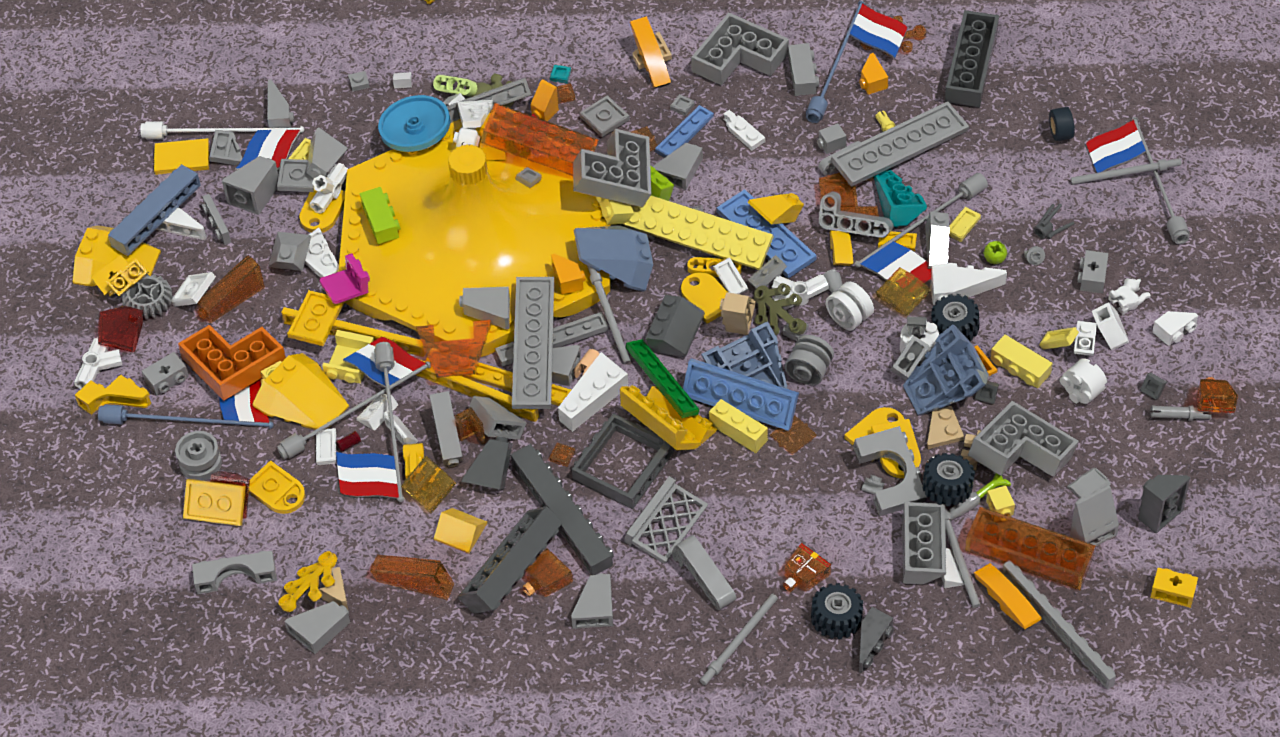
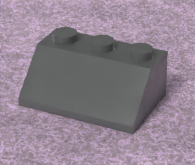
M665 295L646 336L649 348L653 353L686 357L705 312L683 297Z
M1157 475L1154 479H1149L1143 486L1144 491L1141 497L1142 501L1139 507L1138 520L1154 533H1158L1183 511L1190 477L1187 475Z

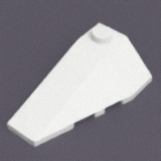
M955 263L932 264L930 289L933 305H935L937 300L941 301V297H948L949 294L953 296L961 294L962 297L966 295L969 298L1005 285L1007 272L1006 270L986 267L979 270L974 269L970 265H967L966 268L957 267Z

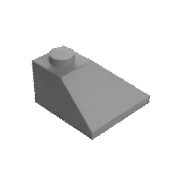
M277 232L269 267L303 271L311 235Z

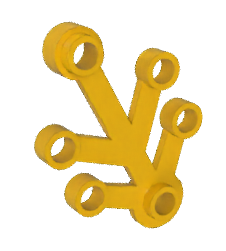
M330 551L322 553L317 563L298 570L297 575L299 579L285 584L284 589L287 594L278 601L282 610L286 612L293 611L297 607L296 601L309 587L308 596L311 601L319 600L322 596L318 589L319 576L322 573L321 582L325 587H330L334 584L335 579L332 576V568L336 565L338 559L334 553Z

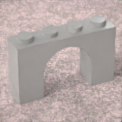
M900 426L856 438L853 444L859 464L878 458H889L896 461L904 471V480L900 484L874 493L873 501L879 516L903 510L904 502L925 503L927 497L922 488L920 470L918 467H915L913 462L914 454L911 449H908L906 444L908 443L905 432L901 431Z

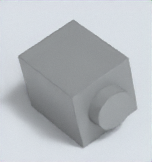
M839 124L819 130L818 146L826 154L845 148L846 134Z

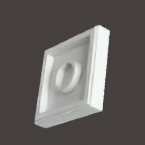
M212 272L188 275L171 299V304L174 307L197 304L216 276Z

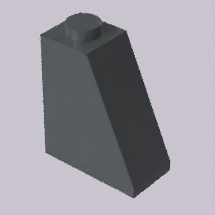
M496 436V440L489 439L462 478V482L504 489L513 443L507 442L508 438Z

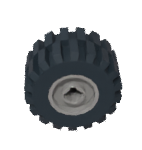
M949 294L948 297H941V301L937 300L935 306L932 307L931 320L932 323L936 324L939 335L951 325H955L969 341L973 340V336H977L980 328L978 305L974 304L973 299H968L966 295L962 297L961 294H956V296Z
M942 453V455H935L934 458L931 457L926 462L922 488L925 491V495L930 497L931 501H936L939 505L946 504V506H950V504L956 506L959 505V502H966L973 488L975 476L973 465L969 464L970 461L967 459L964 460L963 456H956L954 453H951V455Z
M831 583L827 584V587H821L820 591L815 593L812 600L811 623L815 626V630L817 632L821 631L823 636L828 635L830 639H834V637L842 639L843 636L848 638L851 636V633L855 634L862 621L864 607L861 595L859 593L856 594L854 588L849 589V585L846 584L841 586L840 583H836V585Z

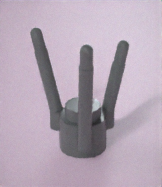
M1061 203L1054 210L1055 204H1052L1040 222L1034 227L1035 234L1041 239L1046 237L1051 239L1055 234L1074 225L1072 221L1052 231L1053 224L1050 220L1062 207Z

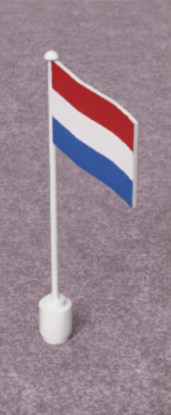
M163 121L141 123V137L146 139H164L168 132H215V129L230 132H256L248 144L243 159L235 170L240 169L259 156L275 161L277 170H279L281 159H287L300 132H304L303 126L300 128L168 129Z

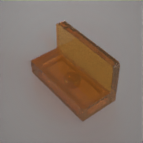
M472 407L454 416L460 441L475 435L482 445L486 443L483 423Z

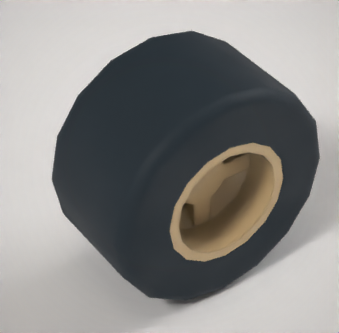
M1069 107L1051 109L1049 112V123L1054 140L1062 141L1074 138L1075 125Z

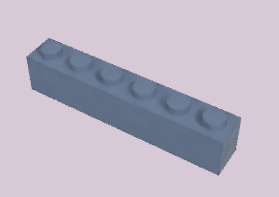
M181 164L142 203L137 205L117 227L110 231L108 238L111 247L129 256L201 186L198 173Z

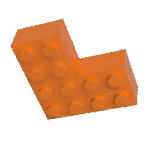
M208 325L178 343L182 360L223 401L261 379L262 370L279 361L282 362L286 358L284 347L263 327L230 345L216 330Z

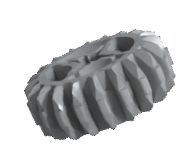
M147 274L122 294L121 298L123 307H125L128 314H131L133 318L137 316L139 320L142 317L148 320L149 316H152L154 319L156 314L162 316V311H167V306H171L173 295L172 289L166 280H163L161 276L157 277L155 274L151 277Z

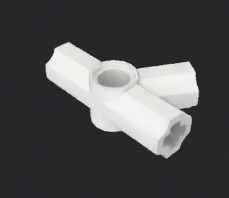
M335 164L327 177L319 175L313 179L312 184L317 193L310 202V208L316 213L321 214L324 212L332 199L338 198L341 192V185L347 178L348 168L344 164Z
M821 274L806 282H794L782 276H777L774 279L772 289L778 288L781 283H785L790 286L791 290L787 296L777 295L772 299L774 301L786 299L795 293L802 297V302L799 306H803L808 303L809 298L828 290L829 285L824 275ZM792 305V306H787V307H782V308H783L784 310H787V309L793 307L794 305Z
M98 336L94 338L89 351L82 357L83 364L74 381L75 386L80 390L90 380L94 382L96 376L102 370L122 366L119 349L108 351L110 342L104 337Z

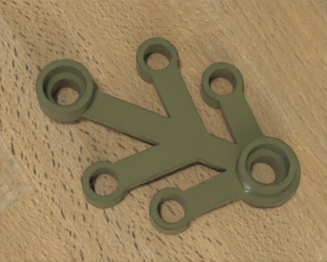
M781 283L778 288L769 289L764 285L759 286L754 292V300L758 303L759 312L755 317L756 324L761 325L768 321L766 316L767 304L770 307L769 325L772 329L774 328L773 332L776 336L779 334L778 315L789 324L791 332L797 335L803 334L807 327L805 321L793 318L782 308L792 305L799 306L802 302V297L794 293L789 298L774 301L772 299L773 296H787L791 290L790 286L785 283Z

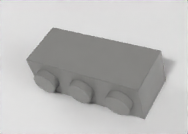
M809 43L788 45V60L795 96L816 94V87H819V77L815 76L817 74L816 63H813L814 51L810 50Z

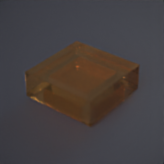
M571 83L556 86L558 104L575 100Z
M557 443L549 457L550 462L568 467L575 454V448Z

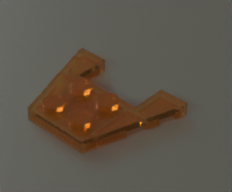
M840 172L819 178L820 202L827 193L835 191L841 196L840 211L879 216L877 206H858L856 186L851 187ZM873 177L864 181H873ZM828 197V203L834 205V199Z
M491 320L473 321V339L435 342L434 325L416 326L417 333L437 378L473 375L476 373L482 349L487 340L488 331L491 329Z

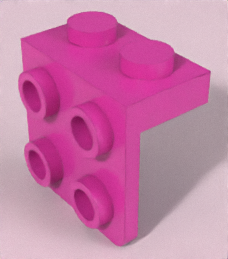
M352 253L345 255V270L320 278L321 286L334 304L369 293V274L362 269L360 261L356 260Z

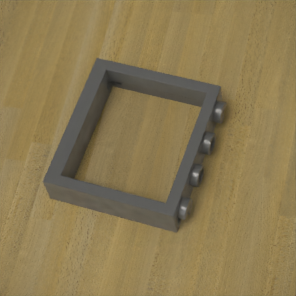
M613 413L609 420L603 423L600 432L594 435L589 447L584 448L580 459L574 462V467L571 470L572 478L574 481L634 509L673 455L674 448L657 434ZM615 431L658 451L628 493L586 473V470Z

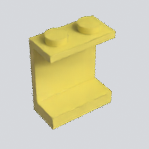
M337 330L335 334L336 348L329 364L323 363V371L329 379H340L348 383L355 382L361 384L364 373L355 366L344 362L343 359L373 342L374 338Z

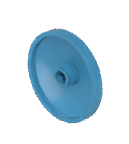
M415 95L403 98L390 105L381 115L378 129L382 141L388 147L403 152H414L426 149L439 142L448 132L451 119L448 108L442 101L431 96Z

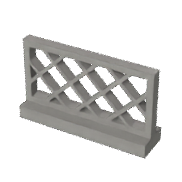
M670 476L627 531L624 543L630 546L632 544L664 564L671 557L674 546L683 541L708 507L706 502L675 484L676 480ZM675 491L683 496L682 501L673 502L672 495ZM695 503L701 507L699 511L690 512L688 504ZM685 505L687 513L676 514L675 506ZM671 507L673 515L663 516L662 508ZM688 517L689 524L679 526L678 518ZM674 519L676 527L666 528L664 520ZM661 521L662 529L652 530L651 523ZM677 531L679 538L669 541L667 533ZM664 533L665 542L655 543L653 535ZM650 535L652 543L643 544L639 539L642 536ZM667 546L668 553L665 557L657 552L656 547Z

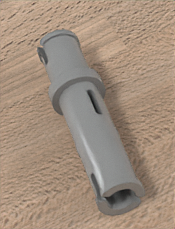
M1151 405L1150 411H1159V413L1152 412L1150 416L1151 418H1185L1188 421H1193V419L1210 420L1211 415L1203 413H1211V410H1198L1211 408Z

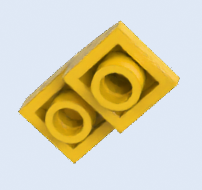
M830 231V249H833V265L852 266L853 252L849 233Z
M135 258L106 283L118 296H121L149 272Z

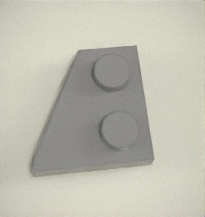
M215 129L209 161L239 165L243 158L240 153V147L236 143L234 132Z

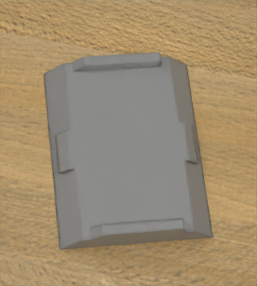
M1092 468L1067 487L1080 499L1081 497L1093 494L1099 488L1103 489L1111 484L1103 473L1097 468Z

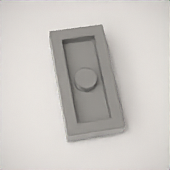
M775 255L752 275L748 281L756 289L762 285L768 286L787 266Z

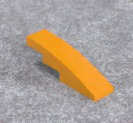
M647 16L630 21L639 54L642 56L653 88L671 83L659 45Z
M991 563L974 572L976 580L987 588L988 594L1000 604L1001 610L1022 628L1027 629L1041 620V616L1023 594Z

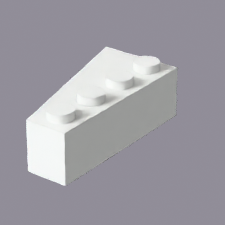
M601 352L558 407L559 421L573 432L618 396L621 386H628V374Z

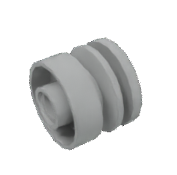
M802 335L797 339L792 352L785 362V370L797 382L809 386L818 385L834 357V351L820 337Z

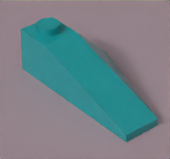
M885 170L873 176L883 215L892 221L893 227L908 225L927 209V204L920 194L913 193V188L905 186L902 183V179L892 170Z

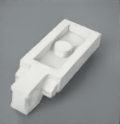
M730 110L724 113V120L727 122L728 130L751 151L765 142V137L739 115L736 116Z

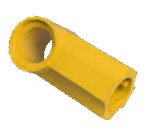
M423 443L404 444L405 477L410 481H419V479L423 478Z

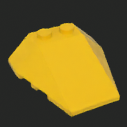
M98 225L88 227L75 255L73 284L96 286L91 277L120 255L128 264L136 258L149 272L148 275L151 277L161 251L142 242L129 256H126L111 247L108 234L114 228Z
M303 353L288 355L263 381L253 402L255 408L269 417L283 418L286 422L290 423L293 421L313 430L340 416L349 407V404L318 363Z

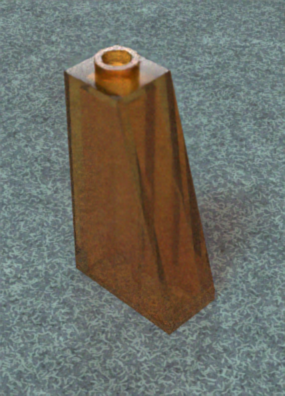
M250 255L243 258L198 301L199 310L197 312L201 319H206L211 324L263 290L265 286L260 265Z
M377 554L370 570L379 583L448 600L455 584L440 560Z

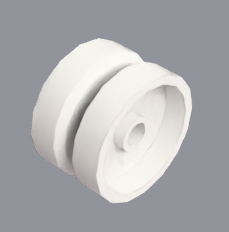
M851 281L844 283L826 299L825 305L832 319L848 331L854 330L862 321H865L874 313V306L869 295L863 288Z

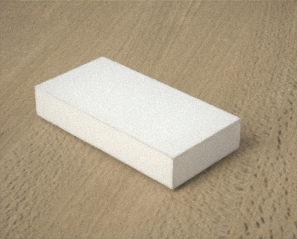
M730 258L713 266L728 293L741 295L748 291L747 285Z
M336 428L324 429L316 434L317 465L337 464Z

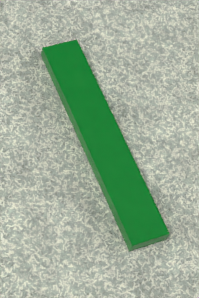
M641 339L626 342L625 347L680 417L685 418L698 415L700 409L645 341Z

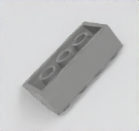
M904 502L902 513L904 584H925L946 575L945 504Z

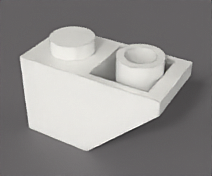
M1109 302L1092 311L1097 326L1111 350L1129 343L1119 314Z
M1168 311L1154 321L1152 332L1170 346L1174 342L1178 343L1187 332L1191 333L1195 330L1198 315L1196 313Z
M1077 321L1076 329L1079 333L1075 338L1074 354L1093 356L1097 323Z

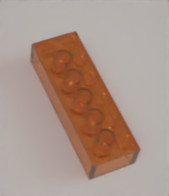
M497 103L493 106L481 139L482 144L572 176L573 161L579 151L585 149L595 152L599 141L590 136Z
M979 507L966 537L965 551L1001 564H1005L1010 560L1022 571L1081 591L1094 558L1096 545Z

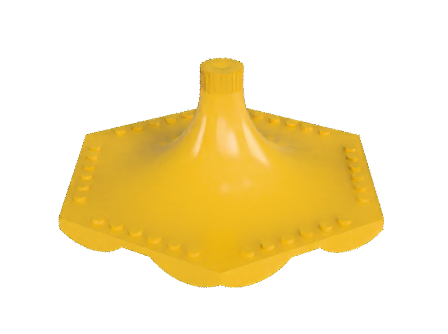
M489 113L485 120L506 121L508 133L518 126V124L492 113ZM461 119L450 123L446 135L431 147L414 152L392 149L347 169L339 271L346 269L345 255L352 253L355 259L360 261L362 269L369 274V293L344 301L353 309L375 319L393 320L409 327L432 345L452 355L463 358H478L494 353L497 347L514 342L516 277H554L553 317L574 315L598 303L600 299L595 286L590 281L589 277L591 275L588 267L579 261L574 229L611 225H607L596 196L574 191L573 161L578 155L579 150L549 137H544L540 141L537 138L534 141L536 145L528 151L525 148L519 152L507 137L506 160H486V154L480 148V142H483V139H481V128H484V123L482 127L474 129L480 136L478 147L468 144L456 147V143L453 142L454 134L463 127ZM526 167L542 175L541 180L531 188L516 180V175ZM381 187L383 194L387 193L390 201L388 206L393 207L395 213L393 218L394 220L398 219L400 230H398L399 238L377 244L359 194ZM551 254H556L578 263L580 271H584L586 281H583V290L561 294L552 268ZM603 270L597 271L601 275V283L607 295L611 287L610 274ZM509 287L510 329H504L464 315L463 307H460L459 296H463V288Z

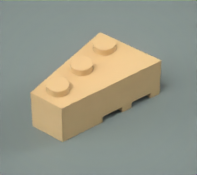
M726 292L725 299H721L720 310H722V324L725 325L727 332L743 335L749 334L756 304L754 299L749 296Z

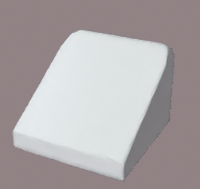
M411 72L394 73V88L412 87Z

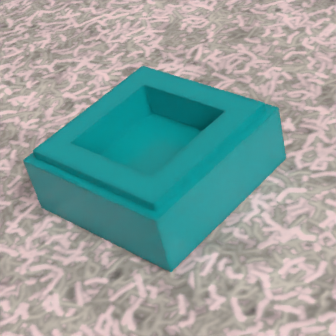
M554 65L550 81L567 84L571 74V67Z

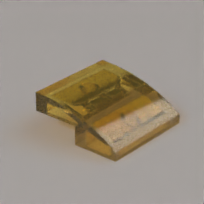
M899 267L876 291V295L878 298L890 303L894 310L908 316L931 292V289L917 277Z
M425 456L401 487L428 512L433 513L455 486L456 482L435 462Z

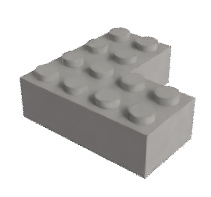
M728 13L691 57L692 72L720 85L727 80L740 63L771 76L788 55L789 39Z
M614 129L607 141V155L581 149L573 161L574 191L643 207L651 196L649 137Z
M1011 401L974 438L968 456L1000 476L1021 457L1054 477L1072 458L1079 441L1014 401Z

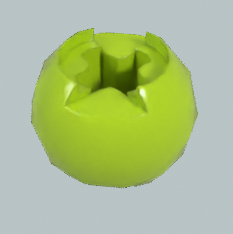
M999 241L989 242L984 248V257L991 264H1000L1007 257V249Z

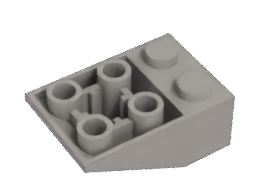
M1109 485L1103 489L1099 488L1093 494L1081 497L1076 501L1070 536L1083 553L1117 536L1119 523Z

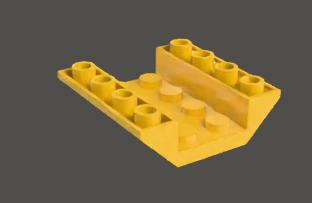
M633 385L621 386L620 388L621 406L676 450L697 449L718 430L709 419L702 418L699 414L681 418L656 386L651 387L647 396H643L640 393V389Z

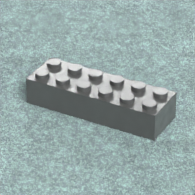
M964 10L946 85L945 102L980 108L998 32L999 15Z
M547 506L528 510L457 596L458 599L473 614L496 610L500 606V600L503 596L508 595L512 591V585L524 576V570L536 561V555L547 547L548 540L559 532L558 528L562 524L560 519Z

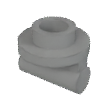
M1033 246L1029 250L1024 251V256L1030 264L1038 265L1044 261L1045 252L1041 247Z
M871 475L870 478L866 477L862 491L874 494L877 491L883 490L885 483L881 482L882 478Z

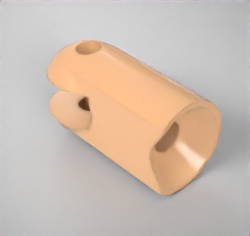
M589 349L574 368L575 378L579 377L582 370L584 375L600 354L598 351Z

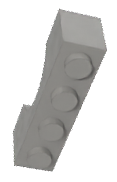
M260 551L254 554H242L237 557L220 558L214 561H201L192 564L197 594L218 591L222 581L234 574H246L252 577L257 584L277 581L275 559L272 551Z

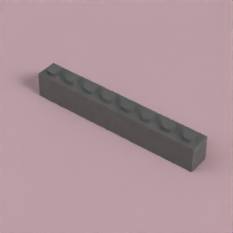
M529 444L512 453V466L542 507L547 506L562 522L558 528L560 533L589 573L596 575L613 566L612 558L614 554L611 548L603 544V538L600 533H595L591 521L588 518H584L582 509L578 504H574L570 492L563 489L559 477H555L552 474L553 471L550 465L544 463L538 449L535 450Z

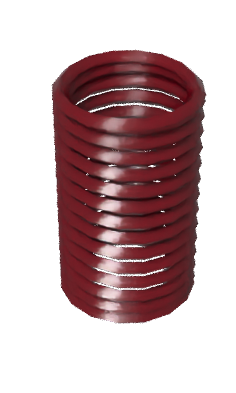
M356 431L336 440V444L341 452L361 442V438Z

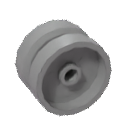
M194 431L187 433L177 442L175 453L180 470L186 478L206 480L216 475L220 470L222 458L217 440L212 434L205 431Z

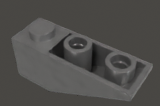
M871 607L861 624L859 672L861 674L865 668H870L874 660L873 656L876 652H881L886 637L890 638L895 629L893 627V617L874 607Z

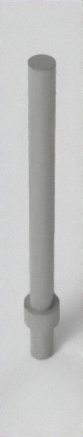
M1180 158L1167 161L1162 159L1156 163L1071 177V183L1073 185L1158 169L1163 171L1170 167L1181 166L1182 163Z
M587 265L591 275L589 277L590 281L595 286L624 364L630 363L631 360L601 283V275L597 273V270Z
M945 507V531L972 607L976 608L980 606V602L953 530L951 515Z
M771 594L718 659L711 662L708 666V671L700 679L703 685H707L714 675L719 674L723 669L722 665L777 601L776 595Z

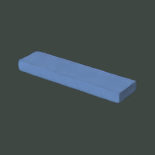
M699 105L655 148V152L664 158L680 146L689 142L714 117V113Z

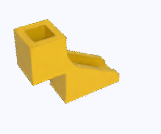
M122 375L118 376L106 388L90 380L75 394L78 406L91 415L100 406L105 404L147 408L151 404L149 392L143 387H138L132 379L125 378Z

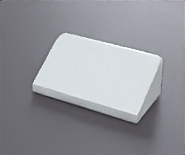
M382 394L374 399L356 420L370 429L376 430L385 420L384 412H389L387 394ZM391 395L393 411L398 406V403Z
M384 412L385 424L391 430L389 412ZM393 415L396 438L402 445L416 444L418 440L403 422Z
M946 548V575L941 577L944 588L964 585L953 551Z

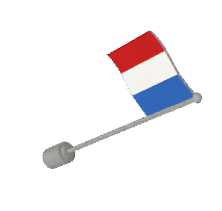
M975 173L959 185L958 195L932 212H939L961 196L967 199L973 198L988 187L987 180L981 173ZM929 214L860 261H855V266L863 267L879 275L895 288L910 294L930 281L932 269L928 268V262L912 250L895 242L926 221Z

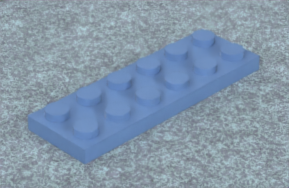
M745 189L716 207V212L723 219L773 234L774 237L765 258L768 261L775 255L780 258L787 266L782 272L787 279L816 260V254L782 223L771 225L748 204L750 199L755 198Z
M692 358L688 362L683 390L693 400L715 406L722 399L754 420L788 431L792 426L799 395L798 392Z

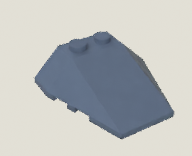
M619 225L574 229L579 261L597 271H605L610 274L609 277L611 279L617 278L623 281L624 286L642 292L646 290L653 267L647 234Z
M768 321L751 329L748 335L722 348L716 346L701 354L705 363L788 389L782 369L781 355L778 350V340Z
M951 325L935 340L936 344L930 352L927 351L924 355L926 358L922 364L916 366L903 385L919 416L968 398L987 383L989 374L977 351L955 325Z

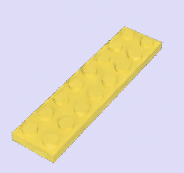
M650 196L643 207L631 205L634 214L627 223L623 224L625 227L723 259L730 258L732 262L760 270L774 237L773 234L654 196Z

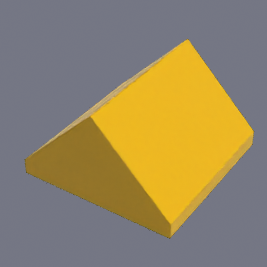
M454 508L441 512L434 540L469 554L486 527L487 521Z

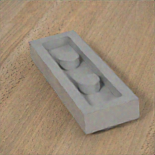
M210 194L202 196L204 204H202L205 215L209 214L208 220L211 227H216L214 231L217 239H222L224 245L231 243L229 231Z

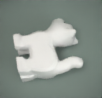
M1127 278L1124 280L1123 286L1115 291H1110L1108 299L1112 304L1119 303L1120 307L1117 309L1122 315L1129 310L1136 309L1145 299L1150 298L1149 292L1142 293L1140 296L1135 293L1140 290L1139 284L1141 279Z

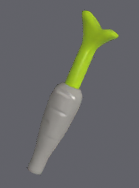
M996 473L991 482L977 492H972L969 499H966V502H959V505L953 506L948 511L952 520L974 509L980 504V499L987 494L988 490L1000 486H1011V483L1003 479L1002 475L1000 476Z

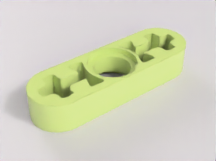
M438 75L433 81L434 88L441 92L450 94L461 93L462 96L468 97L474 96L477 92V84L468 79ZM457 81V88L453 90V84Z

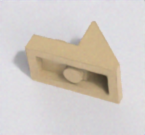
M340 567L332 568L335 582L330 587L319 589L322 593L321 599L328 603L334 601L339 606H345L348 610Z

